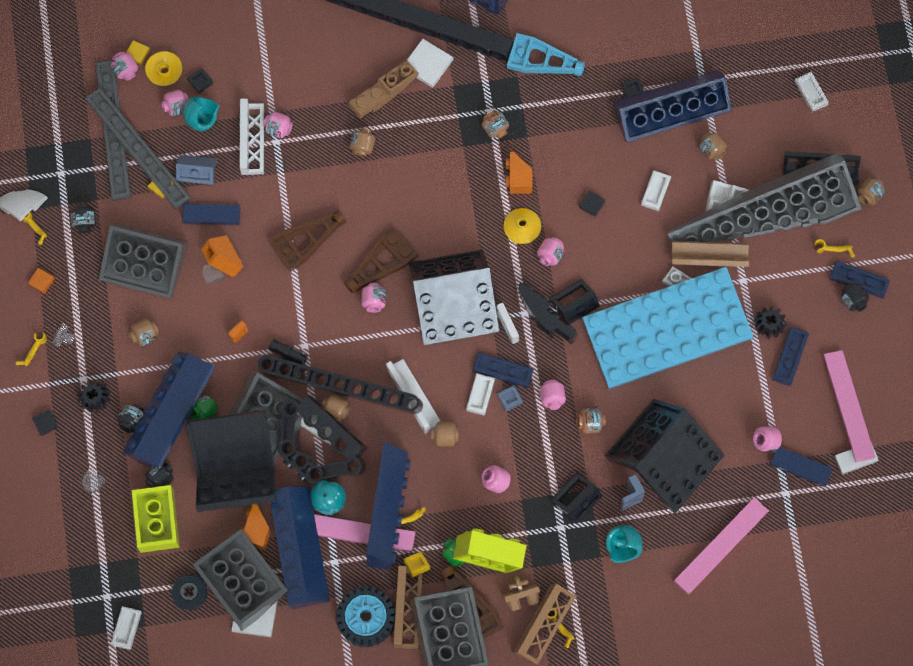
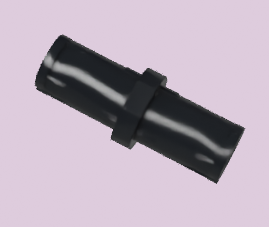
M276 339L271 341L268 350L283 356V359H289L298 364L304 365L308 358V355L293 349V346H287Z

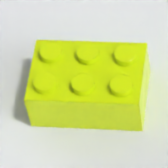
M172 486L132 490L137 548L140 553L180 548L175 496Z
M472 529V531H466L464 534L457 536L453 559L509 573L523 568L526 545L520 544V541L517 539L506 540L502 539V536L499 534L487 535L484 534L483 530Z

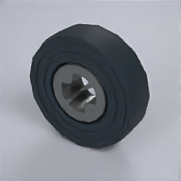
M192 574L179 577L171 590L175 604L185 610H194L200 607L207 597V587L204 581ZM187 588H189L190 590L191 588H194V590L192 591L194 595L191 597L188 595L186 597L185 590Z

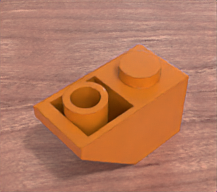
M510 152V158H506V170H510V176H506V187H510V194H532V168L516 153Z
M227 235L208 239L201 248L210 266L231 277H236L244 267Z
M253 504L252 508H248L245 519H247L245 526L241 527V530L255 548L265 551L271 531L258 505Z

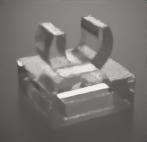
M63 323L59 326L52 342L53 345L59 347L62 342L71 345L75 336L66 333L69 326Z

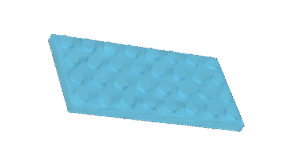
M727 267L582 317L608 389L754 338Z

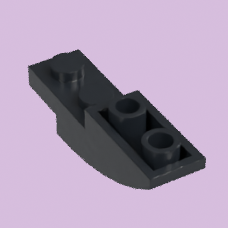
M520 282L518 288L520 298L535 324L551 339L557 333L572 344L577 335L575 328L568 323L564 324L560 321V317L554 312L550 313L551 304L548 298L543 295L539 296L535 293V289L532 286Z

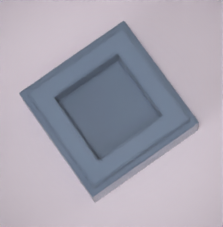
M514 385L497 393V397L505 412L523 404Z

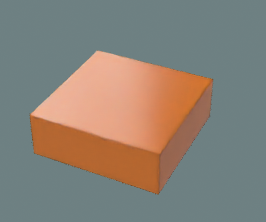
M38 268L28 284L45 294L55 278Z
M240 321L228 333L233 343L238 342L248 332L247 325Z

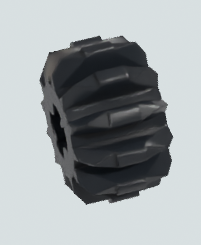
M770 306L768 311L767 308L763 307L762 312L758 311L756 313L757 318L754 319V324H756L755 331L761 330L760 336L767 334V339H770L772 334L777 338L779 333L784 332L783 327L787 325V322L784 321L785 314L779 315L780 308L773 311V306Z
M96 380L93 385L91 381H88L89 386L81 385L83 391L77 392L78 396H80L77 401L81 404L83 410L87 409L89 413H92L93 409H95L99 413V407L106 409L104 403L110 402V399L107 397L110 395V392L106 390L105 384L100 385V382Z

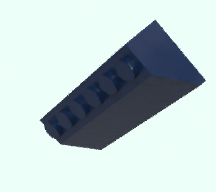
M720 70L613 101L616 116L626 142L732 111L726 77Z
M178 352L173 357L168 371L163 375V380L155 390L151 402L145 408L141 420L136 424L131 438L126 442L123 453L140 464L161 468L213 373L215 366L189 353Z
M385 442L381 456L366 558L367 567L391 570L392 563H396L397 552L394 551V545L399 543L400 533L396 532L397 526L402 524V514H399L400 507L404 508L405 496H402L403 489H407L408 478L405 477V473L410 470L411 459H408L406 451Z
M284 487L276 489V501L270 502L284 584L288 590L286 592L287 601L291 610L330 602L314 509L310 498V487Z

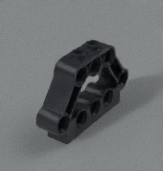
M306 395L301 402L288 399L282 403L281 441L278 443L277 450L280 456L285 459L283 462L289 468H294L298 471L297 475L305 482L308 481L316 484L321 480L327 481L328 479L347 475L360 476L365 472L366 463L360 456L368 447L329 413L315 398ZM294 404L296 411L294 414H291L290 407ZM314 414L318 417L315 424L311 421V417ZM301 417H303L306 426L317 430L319 438L328 440L331 443L333 451L342 453L347 459L321 466L314 463V457L310 453L300 450ZM327 427H330L332 430L329 437L325 435ZM341 440H344L346 443V447L343 450L339 448ZM289 443L293 447L291 453H288L286 450V446ZM303 456L307 460L304 466L300 464V459ZM353 461H356L358 465L356 471H352L351 469V463ZM316 469H319L321 473L318 479L314 477Z

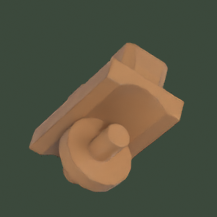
M516 576L514 577L515 583L508 586L510 590L516 588L517 590L502 594L504 601L508 604L511 611L522 608L519 598L526 597L529 606L538 604V593L540 590L537 584L522 588L529 585L528 580L520 581L519 577Z

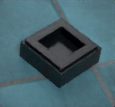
M202 68L187 78L198 94L213 84L211 78Z
M639 78L621 83L625 98L644 92Z
M589 191L579 208L596 217L606 200Z
M50 409L32 418L41 436L59 428Z

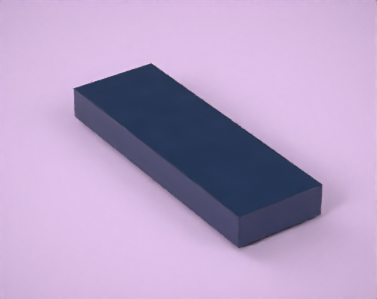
M184 204L183 224L240 225L241 207L240 205Z
M839 261L835 262L829 280L846 286L850 283L860 284L868 294L882 299L890 282L889 279Z
M794 327L790 328L772 379L773 381L791 387L809 335L808 332Z
M478 352L473 372L528 388L534 371L533 368Z
M781 447L776 450L771 462L773 467L826 487L833 469Z

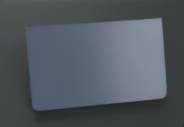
M181 155L176 163V180L213 185L217 159Z
M636 474L628 479L627 489L630 495L622 498L620 505L622 511L643 501L645 491Z

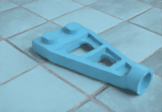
M519 33L516 34L507 63V69L523 73L574 74L582 76L585 62L579 61L535 37ZM533 49L545 53L546 58L543 63L532 64L529 62ZM550 57L562 58L564 60L561 67L550 66Z

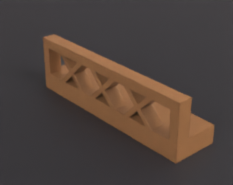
M672 241L671 261L672 264L749 267L748 243Z
M398 566L394 648L418 649L419 641L416 627L415 632L412 630L415 622L409 626L404 621V616L410 611L412 612V608L405 601V597L411 592L416 597H421L423 573L418 575V582L411 587L406 582L407 574H410L407 567ZM408 631L415 636L414 644L403 643V636Z
M557 583L551 584L512 653L538 665L576 595ZM560 592L569 597L566 604L559 606L557 600ZM556 610L558 618L556 622L549 624L547 615L550 611ZM546 627L548 636L545 640L540 641L538 631L540 628ZM537 644L539 652L536 658H533L527 654V651L531 645Z

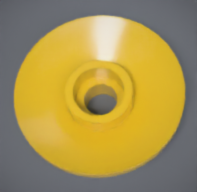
M158 52L148 59L145 66L146 75L155 85L168 86L180 78L182 63L178 56L171 52ZM163 70H168L167 73H162Z
M515 209L504 220V232L514 243H531L540 234V218L530 209ZM524 221L526 225L520 226L519 223Z

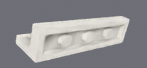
M248 98L240 99L241 175L264 174V103L249 104ZM249 109H260V114L253 119L249 115ZM254 124L260 128V132L255 136L249 132V129ZM254 142L260 146V149L255 154L249 150V146ZM256 159L260 163V169H249V163Z
M402 359L395 364H392L391 361L386 363L387 372L397 389L414 394L423 402L422 411L413 415L424 434H427L431 431V428H435L436 423L440 419L405 361ZM416 400L410 401V409L416 406Z

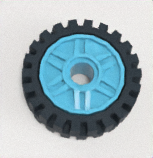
M368 586L358 587L354 591H349L339 603L336 613L337 625L341 634L353 645L360 647L377 646L392 633L395 626V609L389 597L381 590H377L374 587L368 588ZM363 613H370L371 619L363 621L361 620V615Z

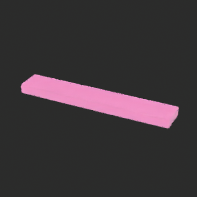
M843 350L824 354L823 358L855 463L874 459L875 453Z
M754 497L674 582L689 595L769 510Z
M314 515L318 536L368 544L371 524ZM397 529L396 533H400L399 543L394 545V549L412 552L416 532Z

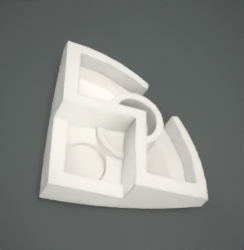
M712 180L706 211L749 191V189Z
M33 190L13 191L0 197V208L21 222L31 210L36 211L45 202L47 196Z

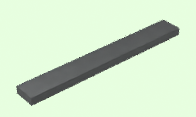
M113 60L96 63L98 87L102 89L121 112L117 76L111 67ZM103 123L112 200L130 199L131 191L126 150Z
M101 88L85 97V101L175 210L191 200L186 191Z

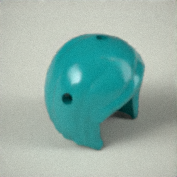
M192 96L184 106V120L192 129L206 131L214 125L220 105L208 98Z
M321 480L316 483L310 493L313 508L324 515L340 512L345 507L347 501L343 487L336 482Z
M619 525L609 531L606 538V547L610 560L614 563H623L636 559L641 555L643 542L640 533L635 528L629 525Z

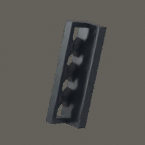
M785 151L782 176L812 164L807 162L810 159L819 161L834 154ZM841 155L845 163L855 162V166H847L853 185H858L861 156ZM788 158H795L798 161L788 162Z

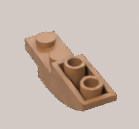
M406 60L379 78L377 84L349 101L348 106L359 118H362L371 111L375 112L405 89L419 73Z

